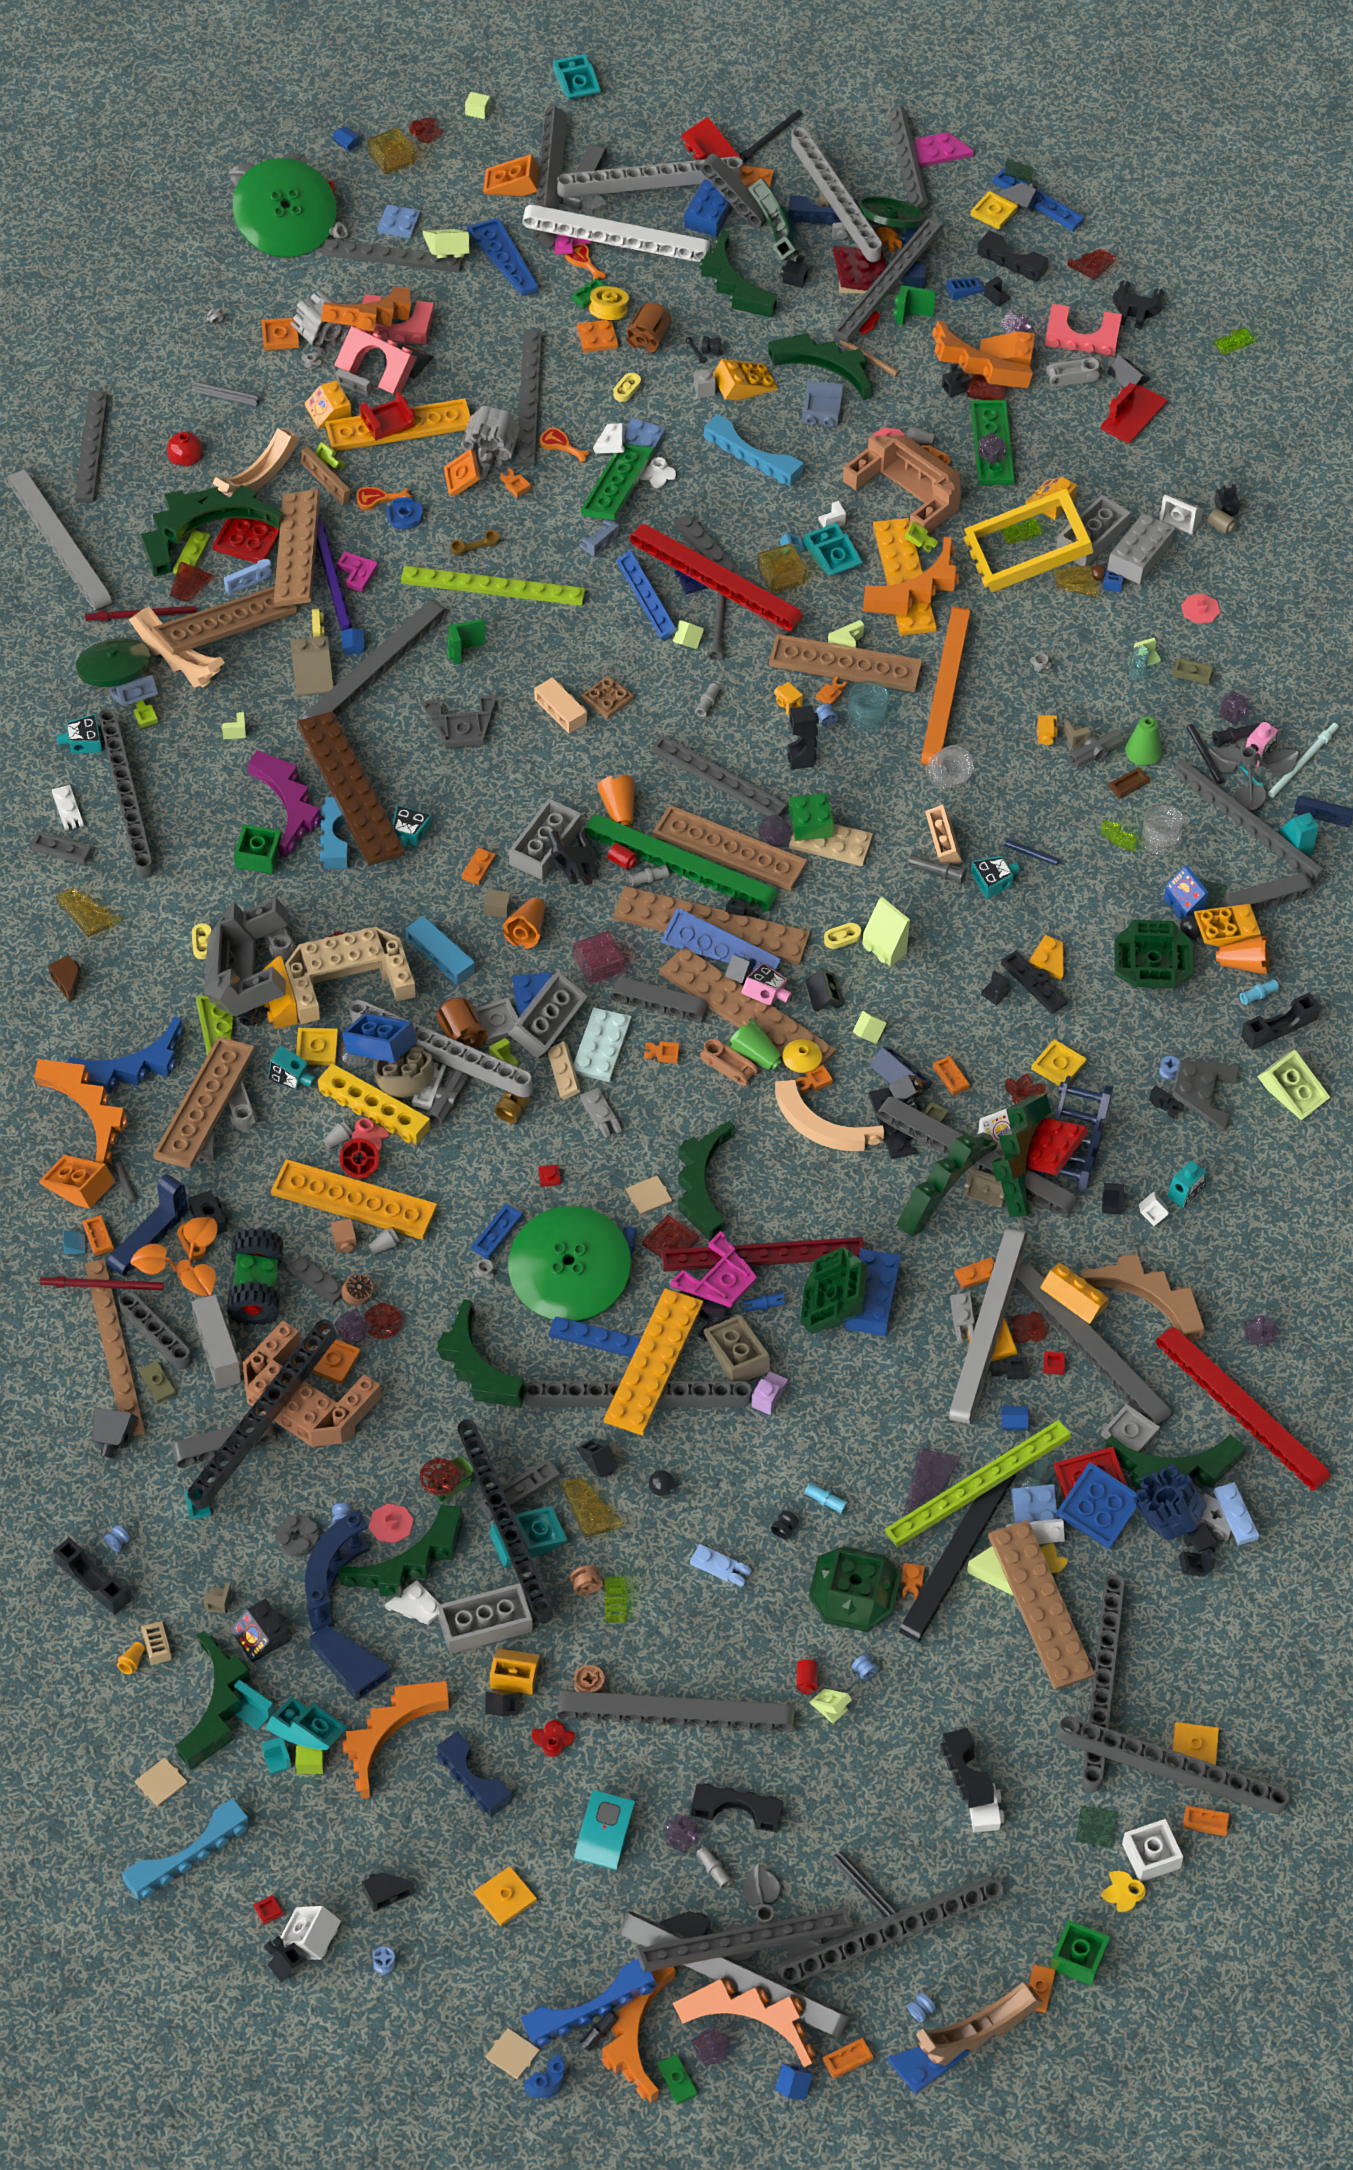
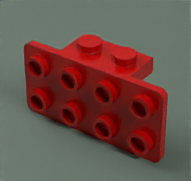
M708 117L681 135L685 148L689 153H693L692 156L695 161L705 160L711 154H715L720 158H740Z
M1130 382L1125 388L1123 387L1116 398L1111 400L1109 404L1110 414L1101 424V430L1126 443H1131L1164 407L1167 400L1141 385L1136 386Z

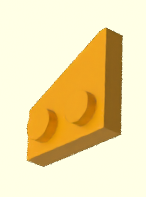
M1045 935L1030 958L1029 963L1036 970L1045 969L1049 972L1050 976L1062 981L1063 942Z

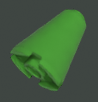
M1146 716L1141 718L1126 744L1125 752L1127 757L1136 765H1153L1162 757L1163 748L1158 723L1153 717Z
M751 1017L748 1019L750 1024L748 1026L743 1024L730 1039L732 1044H727V1046L767 1070H775L782 1063L780 1060L782 1055L759 1023Z

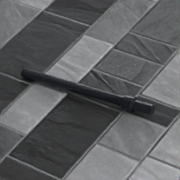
M801 110L795 111L748 150L742 151L739 154L742 162L748 161L752 154L802 115Z

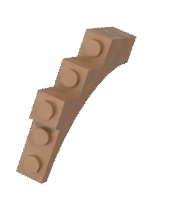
M1127 1254L1118 1257L1117 1265L1114 1266L1107 1265L1097 1269L1089 1268L1080 1272V1277L1093 1287L1119 1289L1144 1298L1160 1309L1175 1328L1190 1341L1202 1339L1204 1326L1191 1288H1177L1171 1291L1164 1271H1152L1144 1274L1138 1254Z
M1022 1982L1010 1993L965 2020L939 2029H922L916 2034L920 2040L918 2044L934 2064L946 2066L965 2049L975 2051L994 2034L1001 2037L1043 2004V2001L1030 1984Z

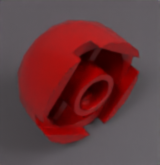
M182 431L170 438L167 444V456L173 464L191 466L200 461L203 454V446L195 434Z
M351 1139L340 1150V1166L351 1177H368L378 1167V1150L368 1139Z

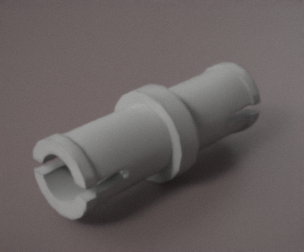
M711 683L706 693L701 696V702L695 710L698 716L705 717L710 707L714 705L715 698L720 692L717 684Z
M666 865L654 869L646 868L642 872L629 874L628 878L631 886L646 882L650 884L653 883V880L669 877V872Z
M707 1846L701 1848L696 1856L706 1867L707 1874L709 1876L712 1875L720 1889H726L732 1884V1879L722 1868L723 1864L720 1860H716Z

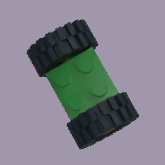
M249 1228L248 1231L246 1229H243L242 1232L238 1231L236 1236L234 1235L232 1238L231 1260L235 1265L234 1286L232 1290H229L227 1314L230 1316V1319H236V1323L240 1324L243 1322V1325H265L266 1322L268 1324L272 1323V1320L275 1321L279 1316L280 1294L276 1290L277 1266L279 1267L282 1262L283 1240L281 1236H278V1233H271L269 1229L264 1231L263 1228H258V1230Z

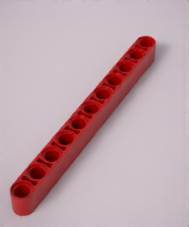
M641 524L629 536L630 542L635 547L787 631H791L803 618L802 612L793 605L646 524Z
M1170 1327L1156 1338L1157 1346L1160 1349H1164L1163 1352L1171 1360L1177 1362V1365L1186 1374L1191 1375L1192 1379L1202 1389H1206V1392L1217 1403L1220 1402L1221 1406L1232 1417L1235 1416V1419L1247 1431L1250 1430V1433L1261 1444L1264 1443V1447L1276 1458L1279 1457V1461L1291 1472L1294 1471L1296 1477L1306 1486L1309 1485L1310 1490L1315 1491L1330 1479L1328 1469L1178 1329Z

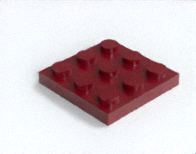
M835 245L832 250L841 288L867 291L887 268L883 252H881V258L878 261L872 262L865 258L859 248Z

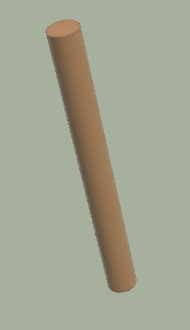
M842 340L839 342L840 345L850 351L859 349L858 346L851 342L847 343ZM861 349L863 355H866L867 361L894 377L899 375L898 370Z

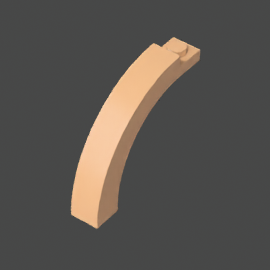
M277 428L270 444L253 465L234 477H215L213 484L219 487V491L229 497L233 495L240 485L257 492L281 470L294 451L300 437L287 429Z
M795 1080L775 1082V1095L783 1115L798 1132L810 1140L823 1146L843 1151H864L865 1144L877 1145L883 1143V1126L854 1128L830 1123L817 1116L805 1105L798 1093Z

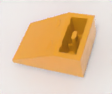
M721 359L713 372L714 379L727 400L739 401L778 389L767 367L762 363Z
M1250 904L1194 911L1205 944L1220 947L1261 936Z

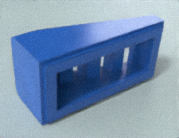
M978 277L946 281V290L953 301L984 292V287Z
M1106 568L1103 590L1121 592L1123 576L1115 574Z

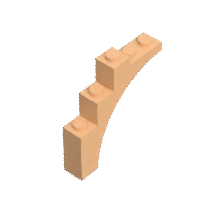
M150 607L142 609L129 619L154 656L161 654L174 672L181 670L194 688L206 686L211 682L210 678L221 671L220 666L225 663L221 657H207L192 649L172 655L152 633L153 627L163 623Z

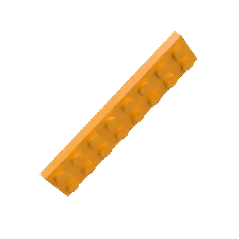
M464 398L409 407L414 410L416 415L414 427L376 441L360 416L325 421V427L330 446L335 451L464 431L470 419L467 402Z
M909 518L873 522V530L887 586L906 582L922 574L916 545L904 538L910 526ZM912 602V607L908 608L907 615L895 614L900 636L936 632V624L930 603Z
M288 1159L285 1160L271 1189V1195L383 1229L389 1230L392 1228L394 1232L420 1240L424 1239L437 1210L436 1203Z
M664 1288L604 1417V1423L642 1436L644 1435L702 1309V1300Z

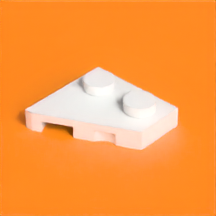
M607 424L593 447L595 453H618L625 451L623 442H625V428L623 424Z
M416 1580L403 1590L401 1598L394 1597L385 1604V1608L389 1611L394 1610L402 1613L405 1617L415 1618L419 1622L430 1624L438 1618L437 1605L440 1604Z

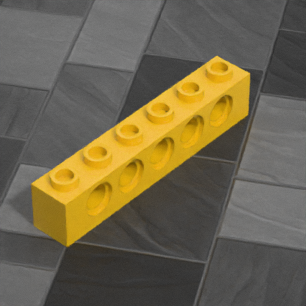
M331 1064L318 1079L319 1091L322 1095L334 1098L341 1106H348L357 1115H364L373 1124H380L389 1133L401 1136L407 1143L411 1142L417 1145L430 1130V1118L334 1064Z

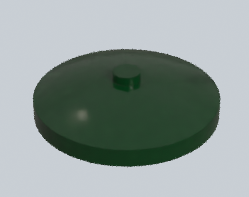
M866 196L860 198L857 203L865 218L887 227L917 228L922 226L925 220V213L921 209L901 200L881 196Z
M128 638L105 640L90 646L80 654L76 661L77 674L83 682L92 686H119L142 676L151 664V656L148 647L140 641Z

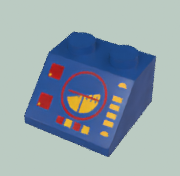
M1187 865L1166 885L1164 900L1167 905L1172 906L1178 919H1183L1190 914L1195 915L1194 911L1206 909L1208 891Z

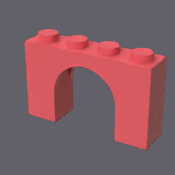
M364 294L362 304L382 300V296ZM416 301L413 315L408 321L391 324V326L375 324L374 331L368 330V333L371 335L377 333L383 336L382 340L426 345L434 317V303Z
M1052 304L1045 346L1115 356L1122 314L1104 312L1102 326L1097 332L1079 334L1070 329L1067 324L1070 306Z
M351 326L334 365L352 374H356L365 354L371 349L381 348L386 355L387 366L378 387L396 395V392L401 393L417 359L416 356L412 355L413 351L405 347L400 349L397 347L398 344L391 340L385 342L382 340L383 336L377 333L371 335L368 333V330L356 329V327Z

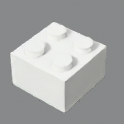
M1166 1819L1125 1832L1122 1845L1140 1882L1181 1869L1183 1855Z

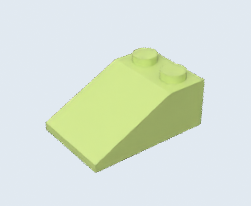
M459 229L423 230V236L431 254L437 255V258H447V254H454V257H464V254L469 253V232Z
M881 897L863 933V946L867 951H872L877 955L882 963L892 966L907 954L910 919Z
M1296 1050L1285 1054L1257 1076L1266 1089L1301 1120L1330 1098Z

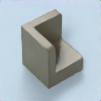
M1069 720L1064 722L1063 732L1072 748L1084 745L1090 738L1091 732L1088 727H1072Z
M488 889L484 901V915L507 918L510 892Z
M226 1582L224 1589L211 1587L209 1594L205 1593L203 1600L205 1611L226 1614L232 1593L231 1583Z

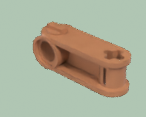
M710 1039L705 1042L704 1050L700 1054L701 1060L742 1086H746L748 1079L752 1075L757 1074L758 1069L754 1063L719 1040Z

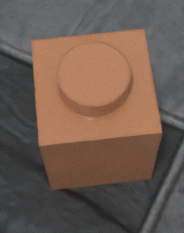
M351 1218L331 1222V1231L337 1253H348L353 1249H357Z

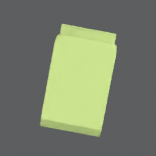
M859 620L829 633L828 643L856 648V641L864 634V624Z
M824 1688L810 1701V1704L830 1722L834 1723L848 1710L846 1705L852 1699L848 1693Z

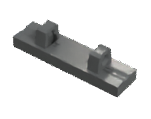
M546 1459L503 1486L502 1489L510 1508H513L559 1479L560 1473L550 1460ZM485 1498L479 1501V1507L489 1520H494ZM500 1500L495 1501V1502L493 1503V1505H498V1504H500L502 1501H500Z

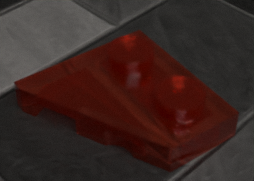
M1098 249L1092 253L1083 254L1080 259H1069L1067 266L1095 281L1115 261V256L1103 249Z
M973 374L966 397L978 400H1003L1006 387L988 384L984 376Z
M181 561L169 596L187 602L212 580L214 575Z

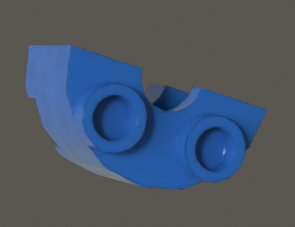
M557 2054L547 2063L548 2070L546 2073L539 2074L536 2072L524 2082L525 2093L533 2098H551L561 2090L565 2079V2066L560 2054Z

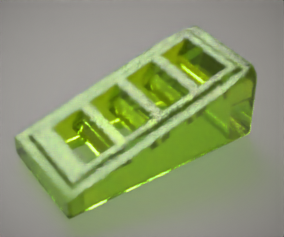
M606 1577L604 1578L605 1623H626V1578ZM609 1595H622L617 1597H609ZM609 1603H622V1605H609ZM609 1611H622V1614H609Z

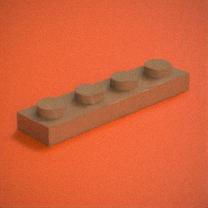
M309 447L302 449L301 464L342 506L347 504L350 496L349 487Z

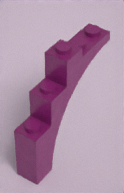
M256 750L248 762L249 775L261 780L272 788L286 809L287 825L285 833L279 842V853L287 858L290 852H294L299 838L302 839L306 831L312 833L315 827H319L322 819L320 817V809L308 804L310 801L308 787L297 783L299 774L296 765Z

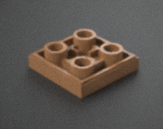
M607 675L582 694L581 699L606 719H609L634 700V695Z

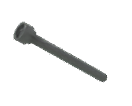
M718 593L713 645L708 649V658L718 661L723 657L720 640L725 596Z

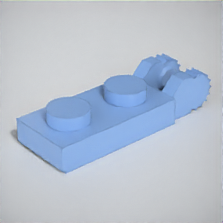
M260 560L257 564L224 577L226 592L228 594L235 593L271 576L270 560Z
M699 1544L690 1560L691 1565L739 1586H744L746 1581L745 1578L733 1573L734 1570L747 1576L752 1572L749 1566L738 1563Z

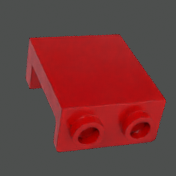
M396 392L395 400L373 408H369L367 403L360 404V417L375 441L414 427L415 412L409 408L406 397H402L400 392Z

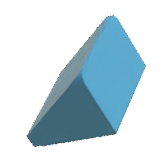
M785 533L780 539L783 554L805 550L801 536Z
M63 1230L65 1254L85 1253V1234Z

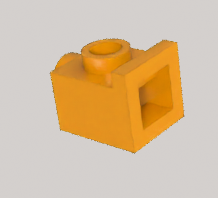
M789 682L775 689L776 701L780 707L786 708L787 715H790V708L802 707L803 694Z
M1038 715V744H1053L1054 737H1057V716Z

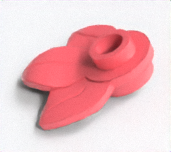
M368 1118L358 1120L354 1126L355 1131L352 1133V1139H368L375 1145L378 1151L382 1147L381 1139L389 1137L388 1132L383 1127L374 1125Z

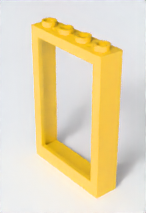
M1067 489L964 529L966 536L963 537L967 547H971L972 550H969L972 560H977L978 563L975 564L979 574H983L984 577H981L985 588L989 587L990 592H996L1094 553L1091 541ZM1062 505L1078 541L992 575L977 539Z

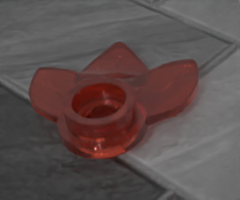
M435 118L414 120L409 126V132L423 143H431L432 138L440 137L443 134L441 129L434 126Z
M1026 1073L1017 1081L1007 1078L1005 1089L1012 1096L1013 1103L1016 1104L1030 1095L1043 1094L1045 1085H1033L1032 1079Z
M1032 1311L1028 1316L1019 1314L1011 1318V1323L1015 1328L1011 1333L1014 1342L1024 1343L1030 1339L1034 1342H1039L1045 1338L1047 1329L1043 1324L1042 1315L1038 1312Z

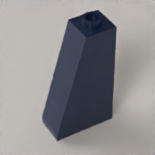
M326 1625L322 1629L315 1630L309 1637L310 1647L356 1701L391 1678V1668L388 1664Z

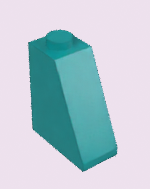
M1309 812L1292 818L1278 830V833L1308 856L1313 854L1319 826Z

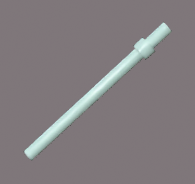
M1333 723L1318 736V740L1296 762L1295 768L1290 773L1284 775L1268 792L1269 796L1274 798L1321 746L1331 740L1332 735L1339 728L1336 723Z

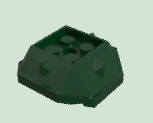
M1133 920L1128 928L1122 931L1114 940L1115 976L1124 980L1131 987H1144L1152 990L1157 988L1175 989L1193 978V942L1179 929L1174 921Z
M841 1247L815 1259L811 1267L813 1270L804 1286L800 1322L812 1334L836 1326L839 1327L841 1324L863 1315L865 1293L869 1290L866 1286L867 1264L848 1249Z
M843 1546L818 1556L809 1598L824 1623L868 1632L874 1626L893 1615L902 1574L885 1555ZM852 1582H858L860 1584L854 1585L852 1584Z

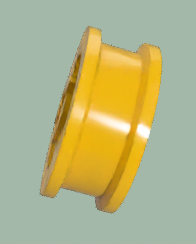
M611 286L598 287L592 290L590 294L592 302L589 305V311L592 315L604 320H618L627 315L628 308L626 304L629 301V296L624 290Z

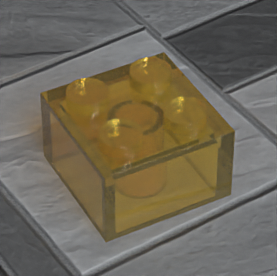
M398 127L368 138V154L384 175L415 163L414 147Z
M792 543L758 553L757 568L771 593L805 584L806 568Z

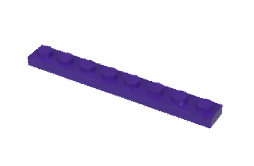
M318 516L316 542L339 627L343 631L352 628V621L350 617L347 618L348 606L343 603L345 601L343 590L339 589L341 581L339 576L336 577V563H332L334 557L332 549L329 550L328 548L330 547L329 537L324 534L326 533L325 522L321 523L320 516Z

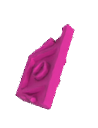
M948 132L915 140L914 148L919 168L974 156V151Z

